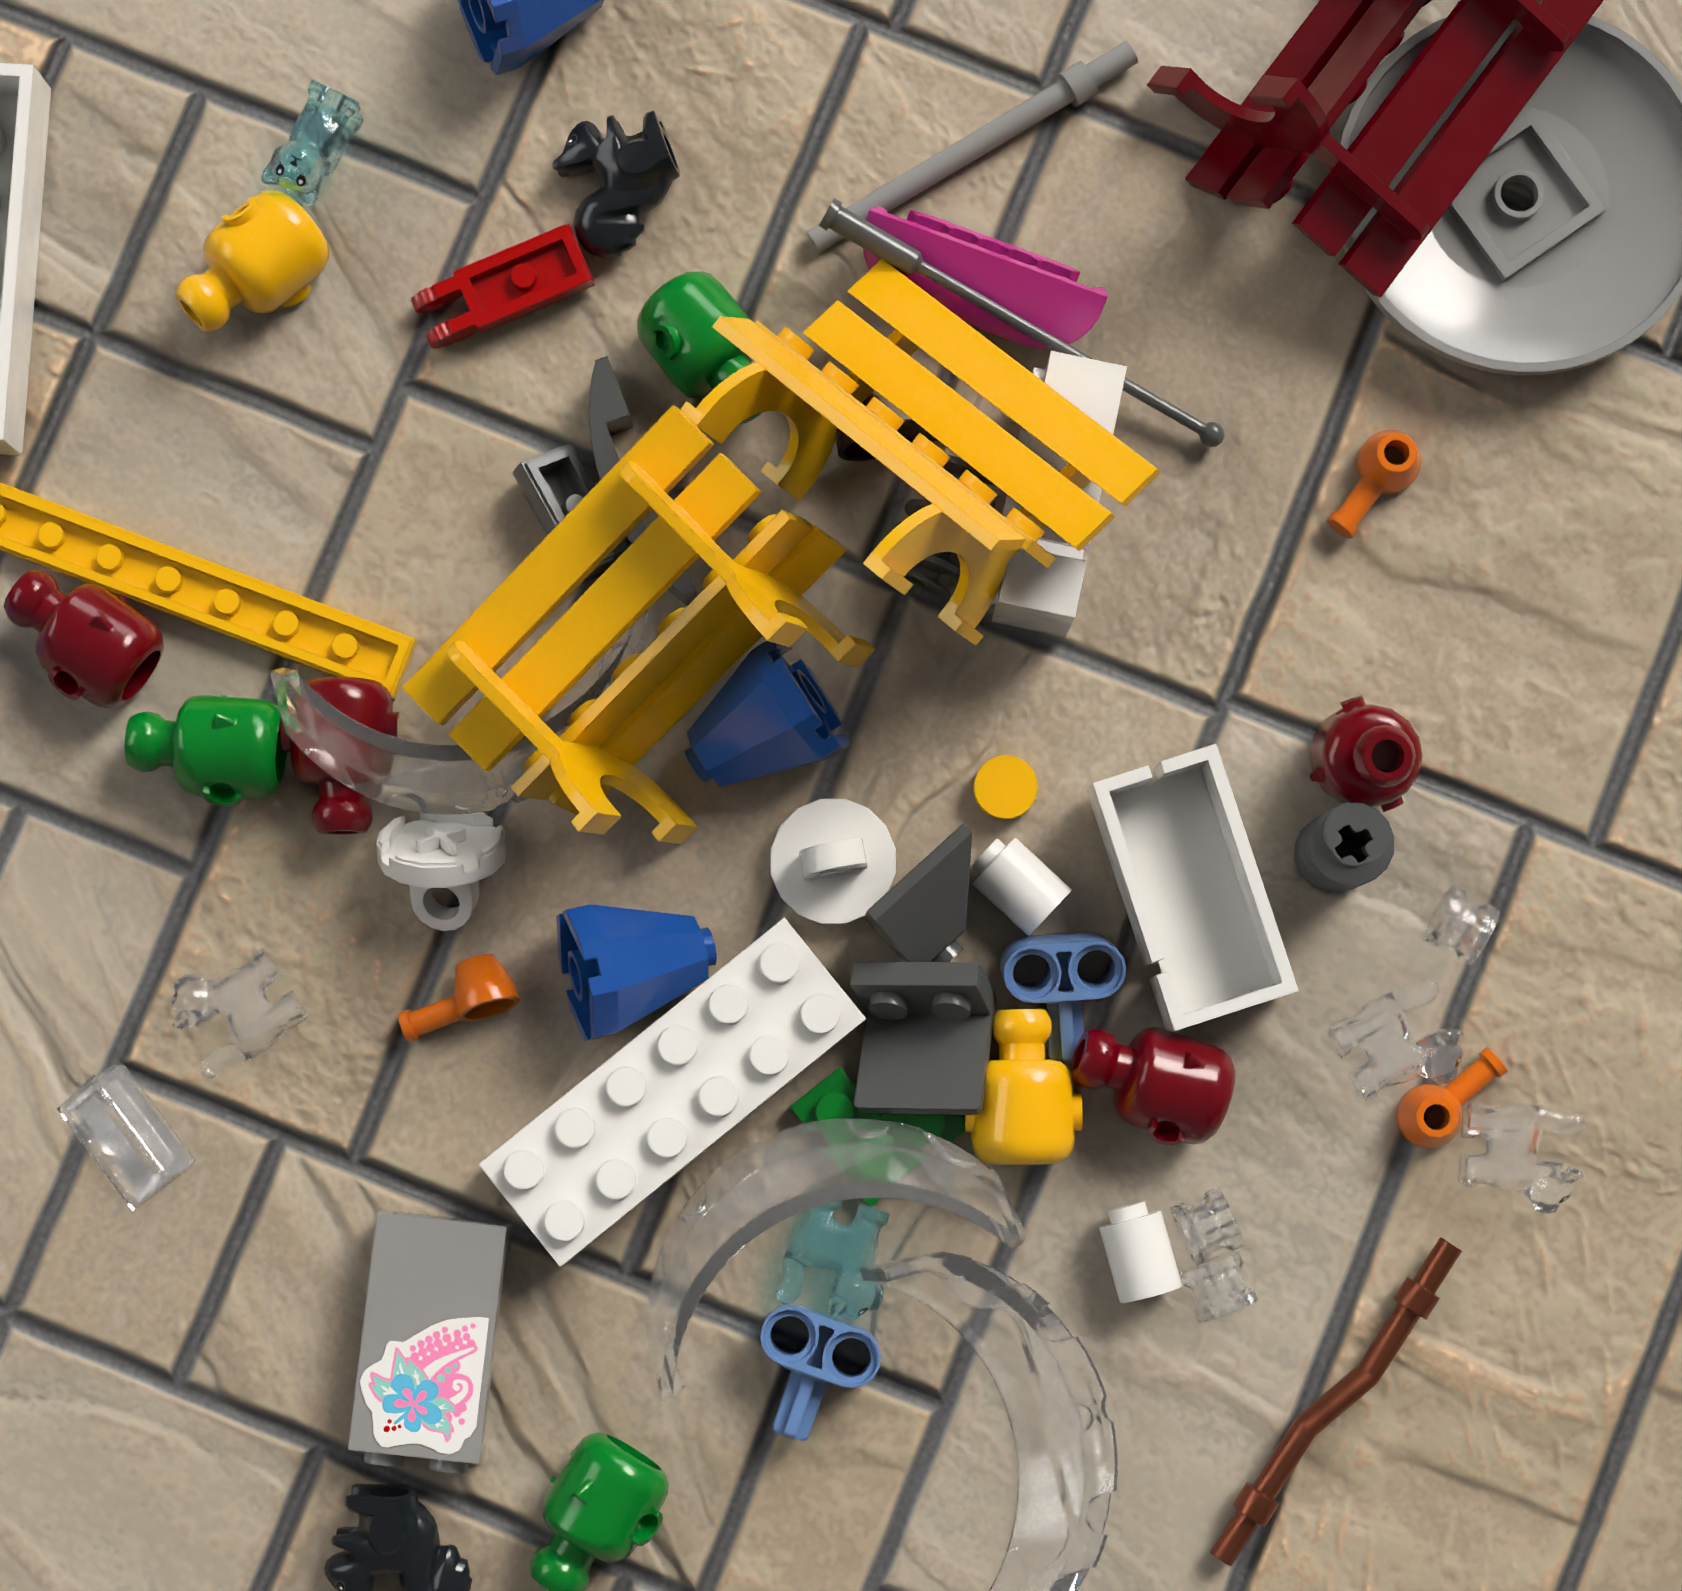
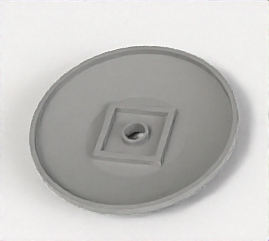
M1592 16L1383 296H1374L1363 287L1368 296L1392 323L1423 347L1448 360L1490 373L1522 376L1566 372L1593 364L1632 344L1651 329L1669 311L1682 294V87L1667 67L1643 44L1623 30ZM1446 18L1436 21L1414 34L1397 47L1378 66L1369 78L1365 91L1351 108L1342 130L1339 143L1346 150ZM1514 19L1432 127L1388 186L1391 190H1394L1519 24L1518 21ZM1510 182H1518L1525 185L1533 197L1532 208L1526 211H1514L1508 208L1501 198L1502 186ZM1372 207L1344 244L1345 254L1376 214L1377 210Z

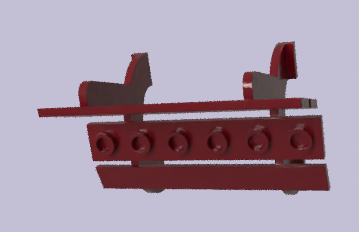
M1320 0L1241 105L1213 90L1191 68L1160 66L1147 86L1154 93L1174 95L1198 116L1221 130L1185 177V180L1192 187L1223 200H1226L1228 197L1234 204L1270 209L1274 203L1281 200L1289 192L1293 184V177L1308 157L1314 154L1331 169V172L1291 224L1328 256L1334 257L1372 207L1377 210L1376 214L1338 265L1371 294L1382 297L1602 4L1603 0H1460L1347 150L1330 135V128L1345 108L1363 94L1367 87V79L1382 59L1400 45L1405 35L1404 30L1419 10L1432 0ZM1514 19L1518 21L1519 24L1394 190H1391L1388 186L1511 22Z

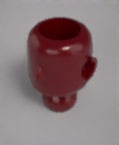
M30 570L22 575L13 585L4 602L6 615L11 622L23 628H34L39 632L36 641L37 658L41 666L49 673L48 677L51 684L62 695L72 700H78L82 696L90 703L103 708H116L124 705L148 681L159 663L164 650L162 633L151 618L127 604V599L123 595L119 598L109 590L97 585L84 584L74 588L66 595L59 590L58 583L53 576L47 572Z
M326 677L304 681L296 687L292 695L290 714L282 715L283 752H290L291 765L296 777L302 782L319 785V800L312 810V823L317 833L331 835L363 834L371 826L373 812L370 804L365 799V785L381 782L391 769L393 750H400V743L398 741L399 712H393L391 695L388 689L378 681L356 677Z
M1362 695L1340 702L1342 708L1324 719L1313 735L1309 752L1312 770L1309 775L1311 781L1318 782L1325 793L1340 803H1363L1370 807L1381 806L1383 812L1404 803L1402 795L1409 791L1418 778L1423 758L1420 739L1407 719L1393 709L1373 704L1366 705Z
M1157 1027L1143 1029L1132 1038L1128 1046L1120 1044L1114 1035L1101 1029L1086 1030L1078 1041L1070 1067L1072 1079L1081 1087L1092 1090L1102 1087L1113 1089V1105L1117 1115L1123 1121L1147 1130L1148 1137L1162 1145H1178L1182 1142L1193 1145L1201 1144L1214 1136L1228 1111L1233 1095L1236 1074L1232 1059L1224 1050Z

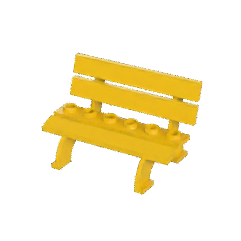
M883 259L874 265L847 292L895 329L887 338L838 300L803 332L810 340L851 372L847 375L830 361L827 362L821 371L810 363L808 359L815 350L786 326L776 336L759 321L754 323L746 318L720 316L712 327L756 363L750 364L727 377L697 407L686 401L680 410L699 429L721 445L729 434L747 418L766 411L783 413L788 420L790 429L786 453L777 467L767 461L760 471L799 501L811 488L826 464L835 441L837 428H839L932 503L918 510L897 525L877 545L863 564L903 595H906L913 584L904 576L916 564L940 552L956 553L960 562L958 584L949 602L937 617L975 646L983 638V635L975 628L988 611L999 591L1008 561L1021 549L1047 569L1056 559L1037 543L1045 533L1042 530L1043 527H1049L1076 550L1080 551L1115 517L1110 511L1083 491L1091 481L1126 507L1161 473L1151 463ZM919 348L1068 464L1058 472L911 356ZM872 392H878L1021 505L1022 508L1018 511L1013 507L1007 516L1004 517L990 506V503L998 494L968 470H965L960 478L956 479L943 468L951 458L921 433L916 436L912 443L898 433L897 430L905 421L876 397H873L867 406H864L862 402Z
M674 405L660 417L401 688L439 725H445L479 689L485 696L448 735L484 771L489 772L526 736L538 750L526 760L523 765L525 773L511 786V789L518 797L547 800L549 798L553 804L577 815L571 823L579 832L604 835L622 817L606 797V794L613 787L639 803L660 823L651 832L659 842L682 844L698 826L658 784L634 765L762 636L769 642L790 647L805 631H808L838 662L857 668L875 649L867 640L851 635L845 636L825 615L802 597L847 551L839 541L814 524L810 525L806 519L785 510H781L778 514L769 515L753 527L747 537L749 544L733 560L714 542L762 493L726 455L719 453L674 500L668 495L680 480L715 445ZM653 509L659 516L524 656L500 678L495 672ZM701 557L713 569L702 582L703 591L687 607L678 608L664 618L656 630L658 637L642 653H636L625 659L612 674L611 678L614 682L597 699L588 700L580 705L567 720L569 728L558 737L541 720L544 715L661 595Z

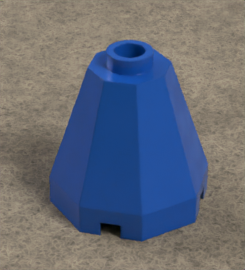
M458 0L479 57L484 63L493 61L490 69L495 75H500L521 68L600 9L604 0Z
M766 640L751 650L688 730L687 735L691 747L685 750V755L691 767L703 782L706 783L713 778L720 787H725L827 760L850 746L846 734L833 735L832 730L842 725L841 720L808 666L802 659L790 665L782 656L793 649L791 646L786 647Z
M591 904L564 910L562 914L556 916L560 967L562 974L570 973L573 989L566 990L571 1012L584 1041L611 1036L709 979V966L716 965L717 962L716 947L712 933L708 927L700 929L694 916Z

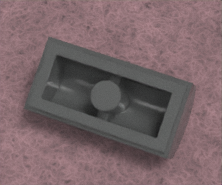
M572 443L525 460L513 471V476L546 535L595 486ZM625 538L582 583L602 575L629 547Z

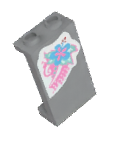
M394 1211L377 1212L348 1450L365 1452V1463L382 1466H403L404 1456L430 1459L429 1469L433 1471L468 1473L469 1463L479 1464L485 1458L486 1444H484L504 1265L506 1252L510 1250L513 1224Z

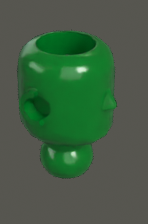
M704 271L686 272L663 284L644 303L637 319V332L642 345L672 383L685 396L694 399L705 398L727 377L750 365L753 359L712 327L720 316L750 318L727 289L715 277ZM763 412L758 413V414H755V415H753V416L747 418V419L744 420L742 423H747V422H749V421L755 419L756 417H758L759 415H761Z
M221 694V696L200 695L190 697L180 707L176 721L165 720L154 712L137 713L129 718L126 727L124 744L126 763L140 772L154 771L161 766H173L175 779L184 791L192 795L202 796L207 802L216 806L232 807L239 804L241 799H263L273 795L279 789L284 775L287 752H283L281 744V718L284 713L278 705L268 700L227 697L224 694Z
M599 1432L592 1433L583 1438L570 1453V1457L558 1476H553L550 1480L553 1484L543 1501L542 1512L546 1524L555 1532V1535L549 1544L540 1547L533 1554L529 1565V1574L536 1582L549 1591H584L589 1582V1568L596 1558L608 1563L619 1562L629 1557L637 1546L647 1544L658 1532L663 1520V1514L659 1510L665 1502L669 1488L665 1472L647 1456L611 1435Z

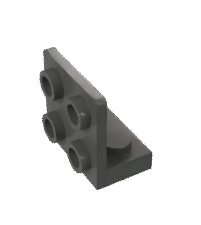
M854 962L850 986L867 1014L854 1105L860 1113L980 1114L983 1111L985 1076L989 1063L993 1031L992 1023L997 998L980 962Z

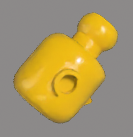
M273 189L261 191L250 197L248 201L229 216L227 214L221 216L223 221L211 230L203 244V253L210 268L202 274H194L184 278L177 287L175 298L187 316L204 332H213L221 329L229 320L231 310L238 304H242L249 311L261 314L273 312L281 306H293L309 295L312 288L310 282L317 278L325 269L329 259L327 241L313 219L292 197L285 192Z
M1043 1009L997 1010L993 1017L992 1036L999 1044V1060H991L988 1063L985 1076L983 1111L978 1115H965V1132H971L973 1150L977 1157L987 1164L1043 1165L1064 1162L1074 1148L1075 1131H1082L1081 1092H1074V1082L1070 1070L1065 1064L1056 1060H1045V1043L1052 1032L1051 1018L1047 1011Z

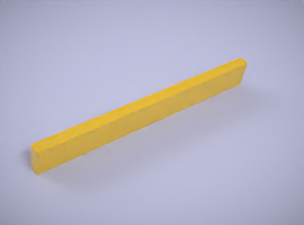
M0 482L1 552L80 582L103 587L115 595H123L126 599L332 677H356L378 681L388 689L391 699L396 700L418 644L415 638Z

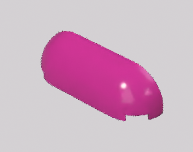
M881 206L873 207L868 212L866 218L868 222L919 250L923 261L1067 344L1084 336L1094 326L1102 313L1108 297L1107 291L1103 287L1091 288L1077 283L1080 271L1070 266L922 212L910 210L907 220L887 213L888 211ZM863 248L864 258L870 270L881 258ZM890 264L968 325L1028 347L1050 349L918 272L907 274Z

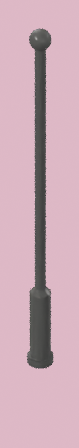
M835 198L819 224V227L827 231L828 228L907 274L914 272L922 274L1053 351L1093 359L923 261L919 250L841 206L842 202ZM1125 377L1123 391L1199 434L1200 440L1205 446L1216 447L1222 443L1224 429L1220 424L1216 422L1205 424Z

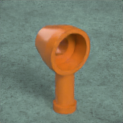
M1384 430L1370 436L1361 446L1356 460L1360 481L1337 512H1332L1327 519L1329 526L1342 536L1349 539L1354 537L1358 531L1357 526L1381 494L1390 495L1402 492L1417 478L1421 468V453L1416 442L1406 433L1398 430ZM1387 447L1398 448L1403 453L1404 463L1394 465L1388 462L1384 455V449Z
M481 954L465 959L456 965L454 996L414 1011L408 1009L398 1014L399 1024L406 1040L411 1043L419 1040L423 1034L460 1020L476 1021L504 1013L518 1005L520 997L513 979L495 955Z
M1489 1048L1483 1049L1479 1053L1480 1057L1445 1087L1434 1084H1422L1411 1088L1402 1096L1396 1110V1121L1401 1134L1410 1143L1422 1148H1438L1448 1144L1455 1138L1462 1124L1461 1107L1497 1076L1501 1078L1508 1072L1502 1061ZM1434 1104L1440 1106L1445 1115L1443 1124L1437 1129L1429 1128L1424 1121L1425 1110Z

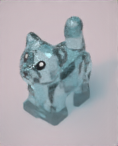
M315 80L310 82L308 87L309 98L293 126L289 142L275 149L269 164L263 170L261 176L262 183L279 185L285 188L284 192L292 197L301 207L303 203L312 206L317 201L323 177L331 175L335 171L349 141L363 123L362 116L358 114L360 110L359 102Z
M811 1188L804 1204L805 1211L803 1217L792 1229L789 1243L785 1250L782 1262L783 1282L776 1291L777 1300L782 1304H791L799 1297L803 1288L804 1270L809 1266L837 1272L828 1290L830 1314L834 1319H837L839 1316L856 1319L868 1311L878 1310L882 1303L883 1290L876 1283L872 1269L877 1258L879 1233L881 1228L887 1224L890 1214L859 1204L856 1216L851 1224L844 1225L837 1222L833 1216V1212L840 1209L844 1198Z

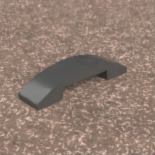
M608 356L595 360L589 396L591 443L600 480L619 461L611 436L633 428L629 411ZM643 521L625 537L629 546L644 532L645 526ZM688 569L667 589L687 606L698 596Z

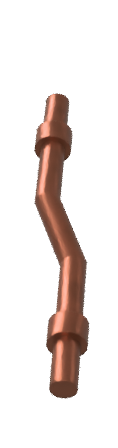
M1440 1237L1413 1280L1406 1277L1393 1297L1398 1302L1358 1366L1294 1419L1253 1485L1248 1482L1245 1483L1233 1502V1506L1237 1510L1210 1550L1212 1555L1232 1567L1259 1524L1262 1526L1267 1525L1279 1506L1275 1498L1315 1436L1379 1382L1419 1318L1422 1317L1427 1320L1440 1298L1435 1293L1462 1253V1250Z

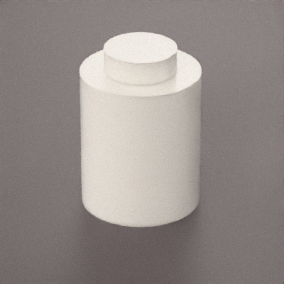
M1016 837L1008 846H1005L997 838L972 865L980 874L972 885L1028 937L1072 890Z
M1145 1201L1109 1210L1108 1215L1111 1223L1100 1226L1099 1230L1119 1302L1128 1303L1142 1300L1182 1287L1161 1210L1148 1212Z

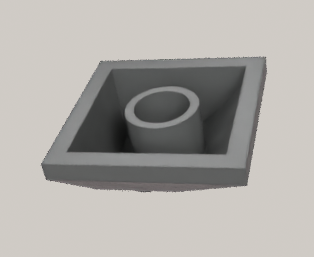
M964 823L866 911L865 920L903 962H950L963 950L956 939L966 930L972 831Z

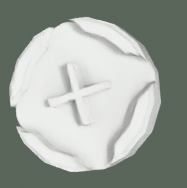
M819 799L797 808L780 825L771 846V877L780 898L799 916L820 925H847L865 917L866 911L889 891L896 875V848L887 826L869 808L848 799Z
M462 807L428 808L427 810L420 811V820L405 824V816L395 818L379 832L376 843L378 865L383 873L399 883L409 885L410 900L415 914L429 927L441 931L456 930L465 925L478 905L480 894L479 880L493 875L505 863L507 853L506 831L502 825L495 828L493 827L492 817L481 811ZM431 888H448L457 896L460 906L449 908L441 905L432 896Z

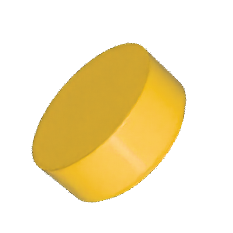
M1010 755L997 756L985 762L977 772L973 784V793L977 805L986 815L997 820H1013L1025 814L1034 803L1038 791L1037 778L1033 769L1022 759Z

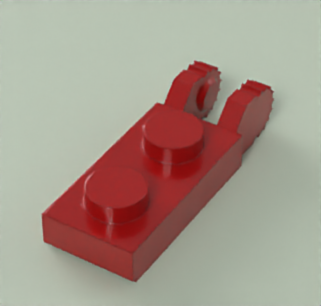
M564 224L453 271L455 276L419 291L411 297V302L416 313L424 314L436 311L455 302L462 295L464 296L470 310L469 312L439 323L426 333L430 347L439 349L470 337L477 330L482 334L595 286V283L570 224Z

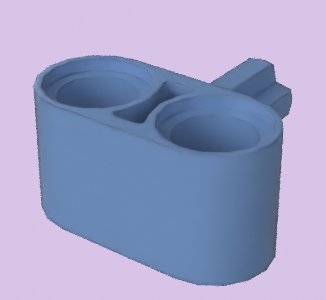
M1096 932L1030 935L1029 937L1015 938L1005 946L999 961L1003 981L1014 997L1023 1002L1045 1003V1010L1052 1021L1051 1036L1047 1040V1055L1050 1060L1060 1062H1072L1078 1041L1085 1032L1083 1001L1111 996L1119 990L1126 974V965L1122 954L1110 938ZM1099 950L1109 954L1110 966L1103 976L1091 980L1078 975V963L1086 953ZM1030 954L1043 957L1047 962L1046 972L1037 982L1030 984L1021 983L1013 977L1014 966L1020 958Z
M794 1303L778 1305L768 1313L762 1324L760 1339L763 1350L770 1359L791 1371L773 1421V1429L785 1437L800 1441H806L809 1438L828 1384L849 1388L860 1387L871 1381L880 1368L881 1354L877 1340L870 1331L857 1324ZM787 1316L797 1317L802 1320L809 1331V1339L805 1346L793 1352L783 1351L778 1348L773 1342L771 1335L775 1322ZM848 1338L859 1339L869 1348L870 1360L860 1372L845 1373L834 1364L832 1358L833 1350L842 1340Z

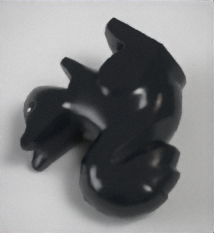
M654 110L647 112L643 117V131L632 136L625 135L623 128L617 122L614 115L607 117L606 138H603L595 124L589 121L578 123L570 132L563 153L552 164L553 169L558 171L560 177H571L596 172L601 188L582 200L575 211L573 220L577 240L587 252L594 256L615 258L635 247L636 238L644 231V224L640 216L656 208L663 201L672 181L680 177V169L662 121H658Z
M407 1484L352 1485L351 1495L345 1497V1506L348 1510L359 1514L358 1527L337 1528L336 1535H333L331 1540L332 1544L346 1551L333 1554L326 1560L324 1566L325 1575L335 1589L338 1591H373L375 1575L398 1574L401 1591H470L472 1578L470 1577L468 1560L461 1558L456 1546L440 1544L438 1525L431 1513L418 1501L414 1488Z

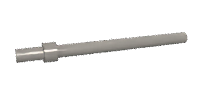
M1125 41L1086 65L1082 61L1077 62L1058 74V82L878 188L846 209L865 220L869 210L873 207L881 206L889 212L1068 104L1073 103L1076 107L1099 94L1098 87L1138 63L1133 48ZM819 224L806 231L810 242L818 253L845 238L829 228L827 231L819 227Z

